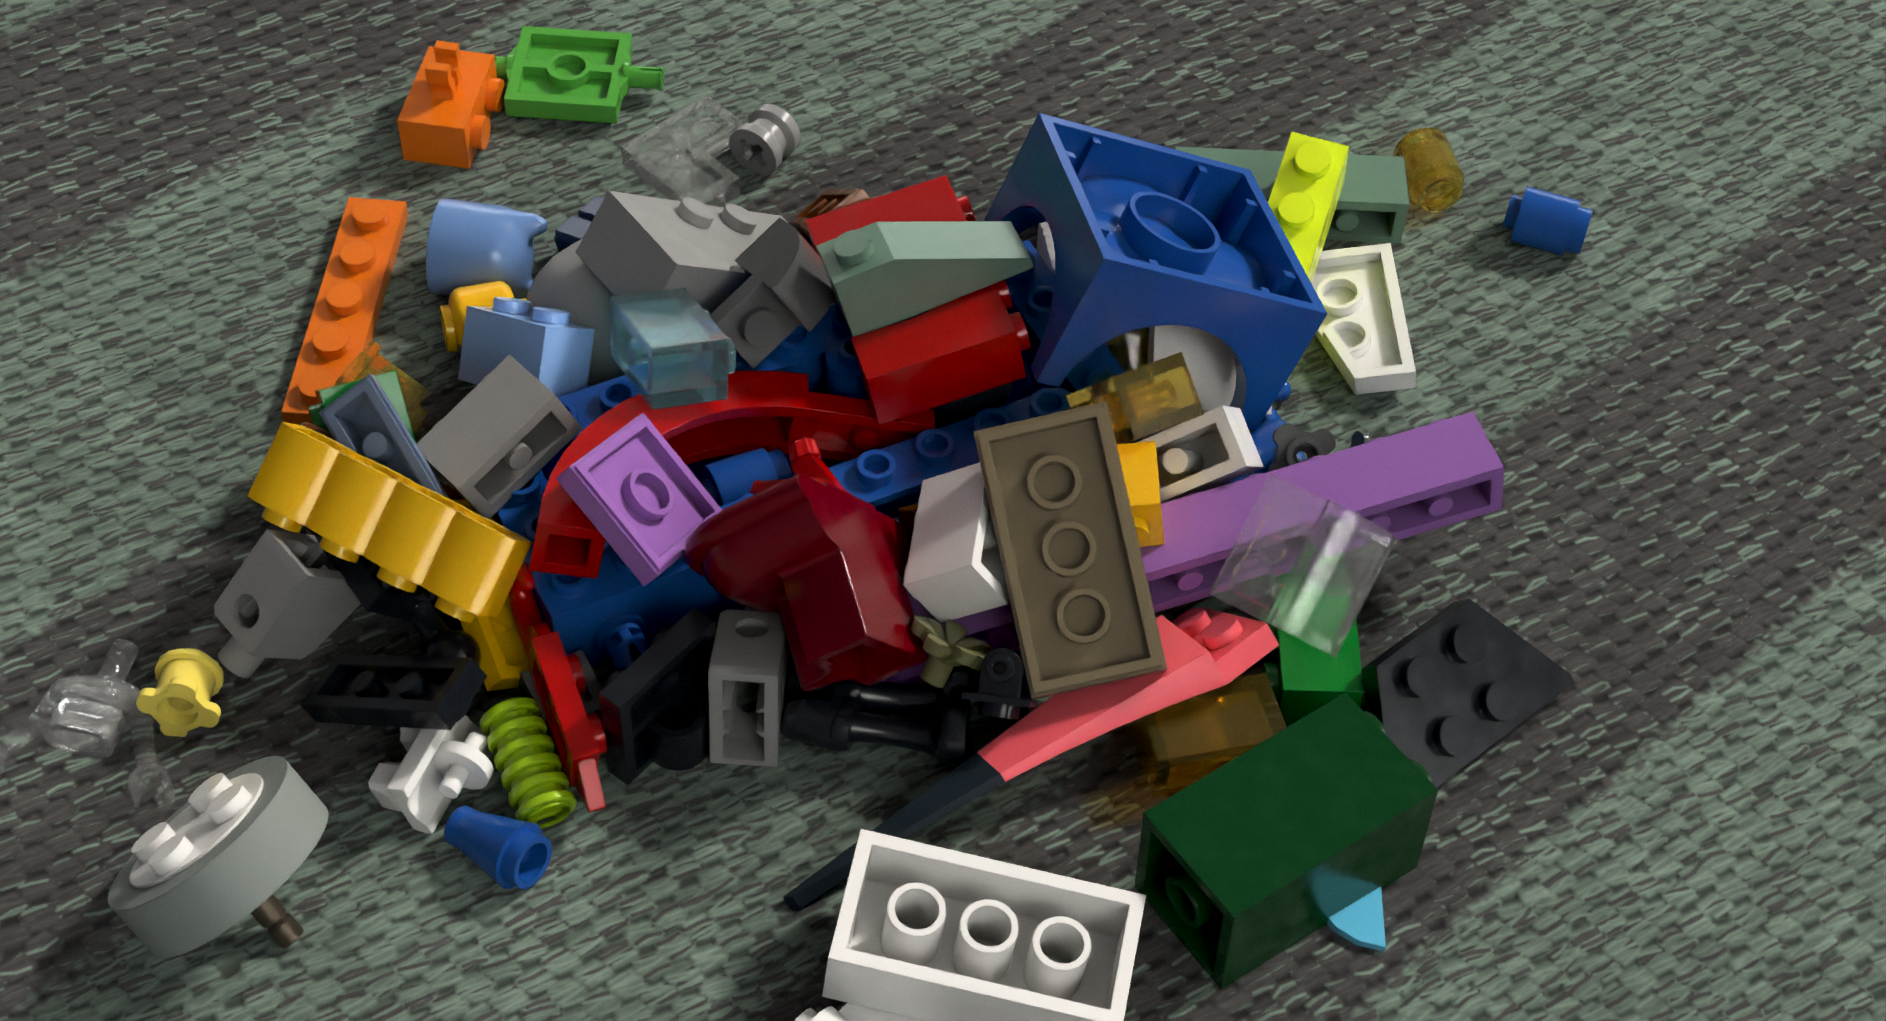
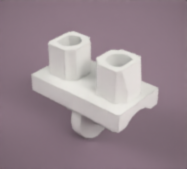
M466 715L456 722L451 730L400 727V741L407 754L401 763H379L368 781L369 789L383 808L402 812L415 830L433 834L452 799L458 797L462 788L482 789L487 786L493 775V765L485 754L482 753L487 745V736Z

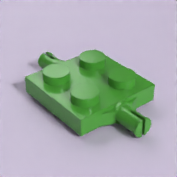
M522 26L518 44L508 54V57L495 56L497 78L507 80L504 96L506 116L617 124L622 99L630 88L663 91L665 70L662 66L632 65V33Z

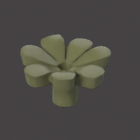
M914 615L910 630L923 641V649L930 654L919 675L924 681L933 686L943 688L954 667L964 665L981 671L982 661L991 648L988 643L974 637L964 639L967 629L955 621L947 620L943 629L937 621L923 615Z

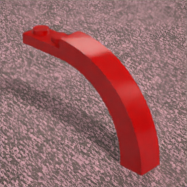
M781 371L711 373L680 379L651 388L623 401L602 414L586 427L563 452L550 474L542 496L529 571L598 578L605 538L556 478L569 466L641 413L647 416L682 461L688 465L700 460L723 455L741 454L759 447L764 448L766 452L778 448L783 454H789L788 446L794 441L804 438L815 440L822 459L846 462L859 457L868 450L882 449L916 437L927 429L935 428L934 411L931 409L924 410L879 425L870 400L809 392L808 374Z

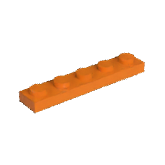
M348 197L281 410L283 422L298 425L302 422L311 423L308 406L318 404L315 390L361 378L407 222L408 210L406 201Z

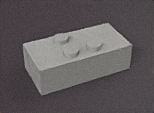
M608 191L575 253L642 327L719 334L706 318L749 278L734 260L779 217L784 221L786 220L780 215L752 212L735 204H726L725 207L705 205L689 197H684L681 201Z

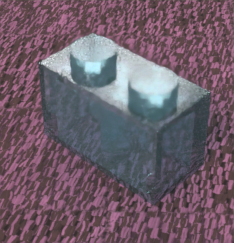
M686 288L611 297V356L651 409L718 401L728 398V374H733L736 368V354L733 341L729 335H725L712 320L708 310L703 309Z

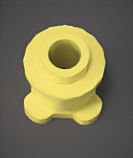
M193 648L169 650L161 655L155 666V678L158 681L156 688H143L139 692L136 700L137 708L143 713L150 714L160 724V731L166 736L186 737L188 731L198 727H215L219 722L221 709L216 703L210 702L212 696L219 692L224 682V673L219 663L205 652Z

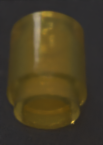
M1421 128L1409 132L1398 142L1393 156L1404 157L1410 198L1424 210L1431 212L1448 209L1457 203L1463 194L1464 174L1445 133L1436 128Z

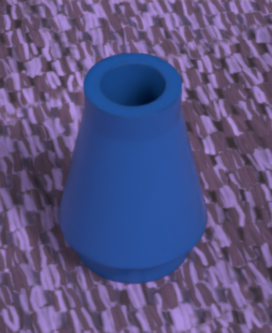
M464 805L457 808L451 814L444 830V838L448 844L458 848L498 885L505 889H511L514 886L520 889L532 887L543 876L551 859V842L547 837L543 836L541 828L535 823L477 811L470 806Z

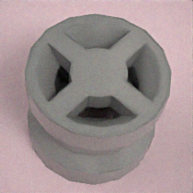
M763 104L752 112L748 123L739 125L731 134L729 146L733 156L741 166L763 176H768L780 166L782 157L791 155L801 143V133L793 117L784 109L773 104Z

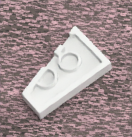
M1391 243L1322 251L1312 286L1321 300L1327 316L1315 335L1354 394L1416 388V369Z

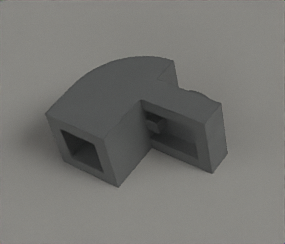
M780 217L734 260L749 278L706 318L742 360L753 369L799 325L810 332L824 317L835 297L819 255L797 229Z

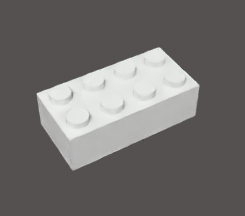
M861 829L828 956L822 997L924 1021H1124L1146 895Z

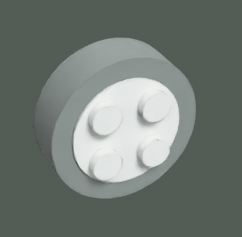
M269 756L255 760L227 775L218 773L196 788L190 795L188 802L166 821L149 829L135 842L131 848L132 856L119 871L110 888L108 904L155 956L161 958L174 957L194 950L218 937L249 914L263 928H267V933L280 948H286L302 935L304 928L289 912H285L286 908L275 897L274 893L294 874L317 845L328 822V809L286 759L280 756Z

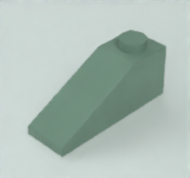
M1011 221L874 222L862 228L847 231L837 238L816 246L836 301L853 337L901 322L1034 268L1031 257Z

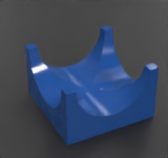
M1038 113L984 221H1011L1018 235L1029 227L1047 222L1052 233L1055 251L1054 292L1046 329L1030 366L1038 383L1060 387L1073 367L1086 355L1105 342L1130 331L1159 325L1194 327L1217 336L1232 348L1236 367V386L1230 407L1240 408L1248 429L1256 431L1327 316L1321 300L1251 170Z

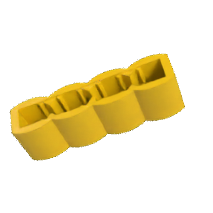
M281 423L247 495L265 507L261 516L268 522L295 533H300L302 526H306L322 536L319 547L326 552L354 563L362 555L380 566L376 575L379 579L394 587L412 593L420 585L439 596L435 603L436 608L454 618L473 623L476 615L498 617L518 571L533 543L518 533L472 512L459 503L415 483L400 473L358 454L343 444L298 424Z

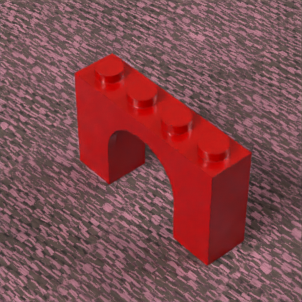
M947 175L806 219V224L813 249L819 255L817 245L837 238L847 231L856 230L874 222L976 220L967 195L956 198ZM1005 280L935 307L914 318L851 338L862 381L879 425L1026 378L1021 351L1030 349L1031 344L1020 312L1009 314L1007 309L1012 308V301Z

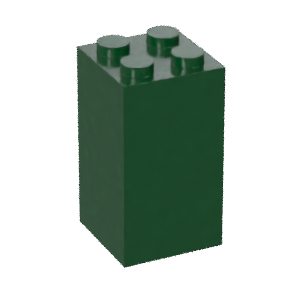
M1343 693L1143 813L1134 887L1140 894L1146 895L1145 900L1219 988L1223 989L1325 926L1332 915L1377 888H1385L1416 868L1419 863L1438 789L1434 786L1428 771L1418 761L1409 760L1388 738L1385 728L1379 719L1372 713L1363 711L1346 693Z

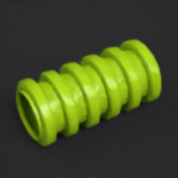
M527 697L503 700L484 713L480 719V729L483 734L488 736L487 747L489 751L495 754L494 765L502 773V786L507 791H510L508 793L509 804L513 809L517 810L515 812V819L537 824L539 820L555 816L556 819L550 822L538 824L541 829L553 826L568 817L574 810L577 803L576 797L570 790H567L569 788V780L567 775L560 772L562 762L560 757L553 753L555 745L552 738L546 735L547 725L545 720L539 717V704L533 698Z

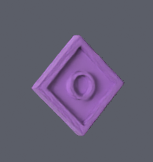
M641 413L556 478L644 587L684 555L687 538L703 521L722 511L721 507L644 413Z

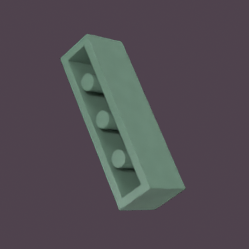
M1178 146L1175 148V150L1251 170L1267 202L1269 201L1285 151ZM1348 154L1344 185L1326 240L1401 243L1410 205L1404 157Z

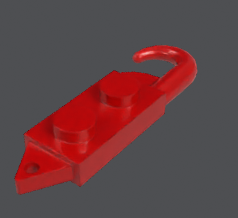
M524 561L510 589L509 600L512 615L528 659V670L557 755L562 762L563 773L568 777L569 788L576 787L589 813L606 808L597 767L599 755L607 751L603 726L596 712L586 714L580 693L586 691L580 660L575 652L565 653L558 631L551 633L546 622H543L532 591L535 587L533 573L529 571V564Z

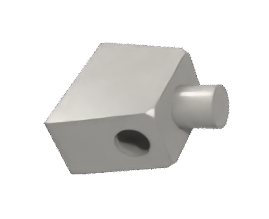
M267 529L214 604L215 616L232 634L218 651L217 656L220 662L233 674L242 678H249L265 658L303 659L314 652L361 604L345 582L343 575L340 571H337L325 552L319 547V542L314 535Z
M748 606L742 610L727 609L720 612L708 670L710 763L778 767L781 742L780 727L782 711L785 707V686L788 675V641L780 614L777 612L765 613ZM750 687L759 688L755 711L757 713H746L736 706L737 694L741 690Z

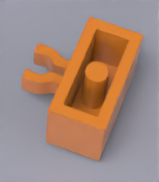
M439 40L436 41L434 47H428L397 119L403 160L470 169L477 149L485 150L488 146L491 130L490 116L492 112L499 113L504 104L505 82L503 79L497 78L494 54L460 50L459 43Z

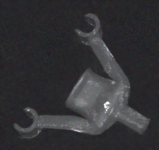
M115 639L97 675H72L58 679L49 688L35 710L21 724L0 740V776L4 771V761L42 733L50 745L62 751L95 758H105L113 754L119 736L131 723V738L136 769L128 777L127 786L134 807H139L144 793L151 789H157L159 809L161 812H168L175 804L176 795L169 772L163 766L158 765L153 717L150 714L141 712L137 708L136 700L141 690L137 686L125 681L139 652L138 647L129 640Z

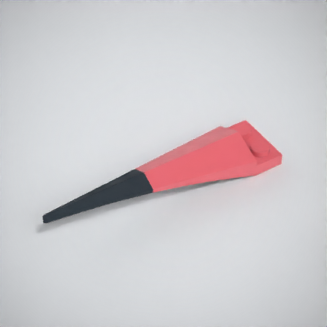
M1205 607L1188 610L1179 615L1173 622L1160 615L1156 618L1167 665L1166 671L1053 695L872 831L907 839L1002 783L1063 752L1163 708L1229 684L1279 646L1267 623ZM857 842L783 897L791 910L798 911L849 877Z

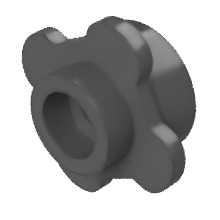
M1290 423L1279 426L1272 436L1276 446L1268 472L1299 463L1296 458L1298 452H1305L1308 459L1318 455L1329 454L1336 446L1333 434L1323 428L1313 433L1299 431Z

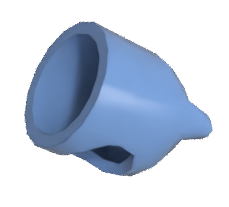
M448 198L440 199L433 213L427 240L426 280L428 290L434 295L450 296V293L459 287L503 281L511 288L514 298L527 299V293L534 281L532 278L535 254L533 239L547 231L546 219L537 214L517 211L503 205Z

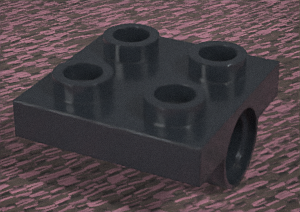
M694 607L675 625L670 624L663 627L655 635L649 648L631 665L621 667L613 672L599 693L602 726L607 744L608 772L626 785H629L653 762L668 770L683 771L700 764L708 754V670L715 640V622Z

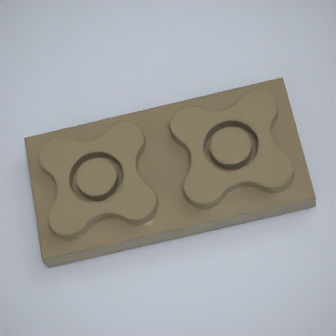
M1107 401L973 431L1031 699H1040L1166 671L1167 665Z

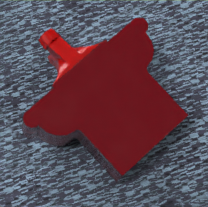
M804 438L794 441L788 446L790 463L795 476L784 480L754 481L749 492L753 496L727 507L703 521L687 538L684 550L685 563L697 574L705 577L707 582L722 596L761 612H777L780 614L803 691L816 690L842 680H854L870 686L927 660L922 640L910 630L914 614L906 589L903 586L902 577H904V569L909 556L907 549L909 537L907 531L899 521L876 511L874 505L846 491L821 460V453L814 439Z

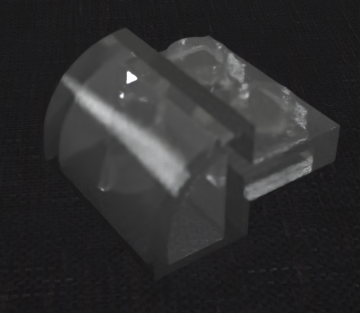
M1270 473L1209 594L1336 658L1397 538L1384 528L1329 499L1325 500Z

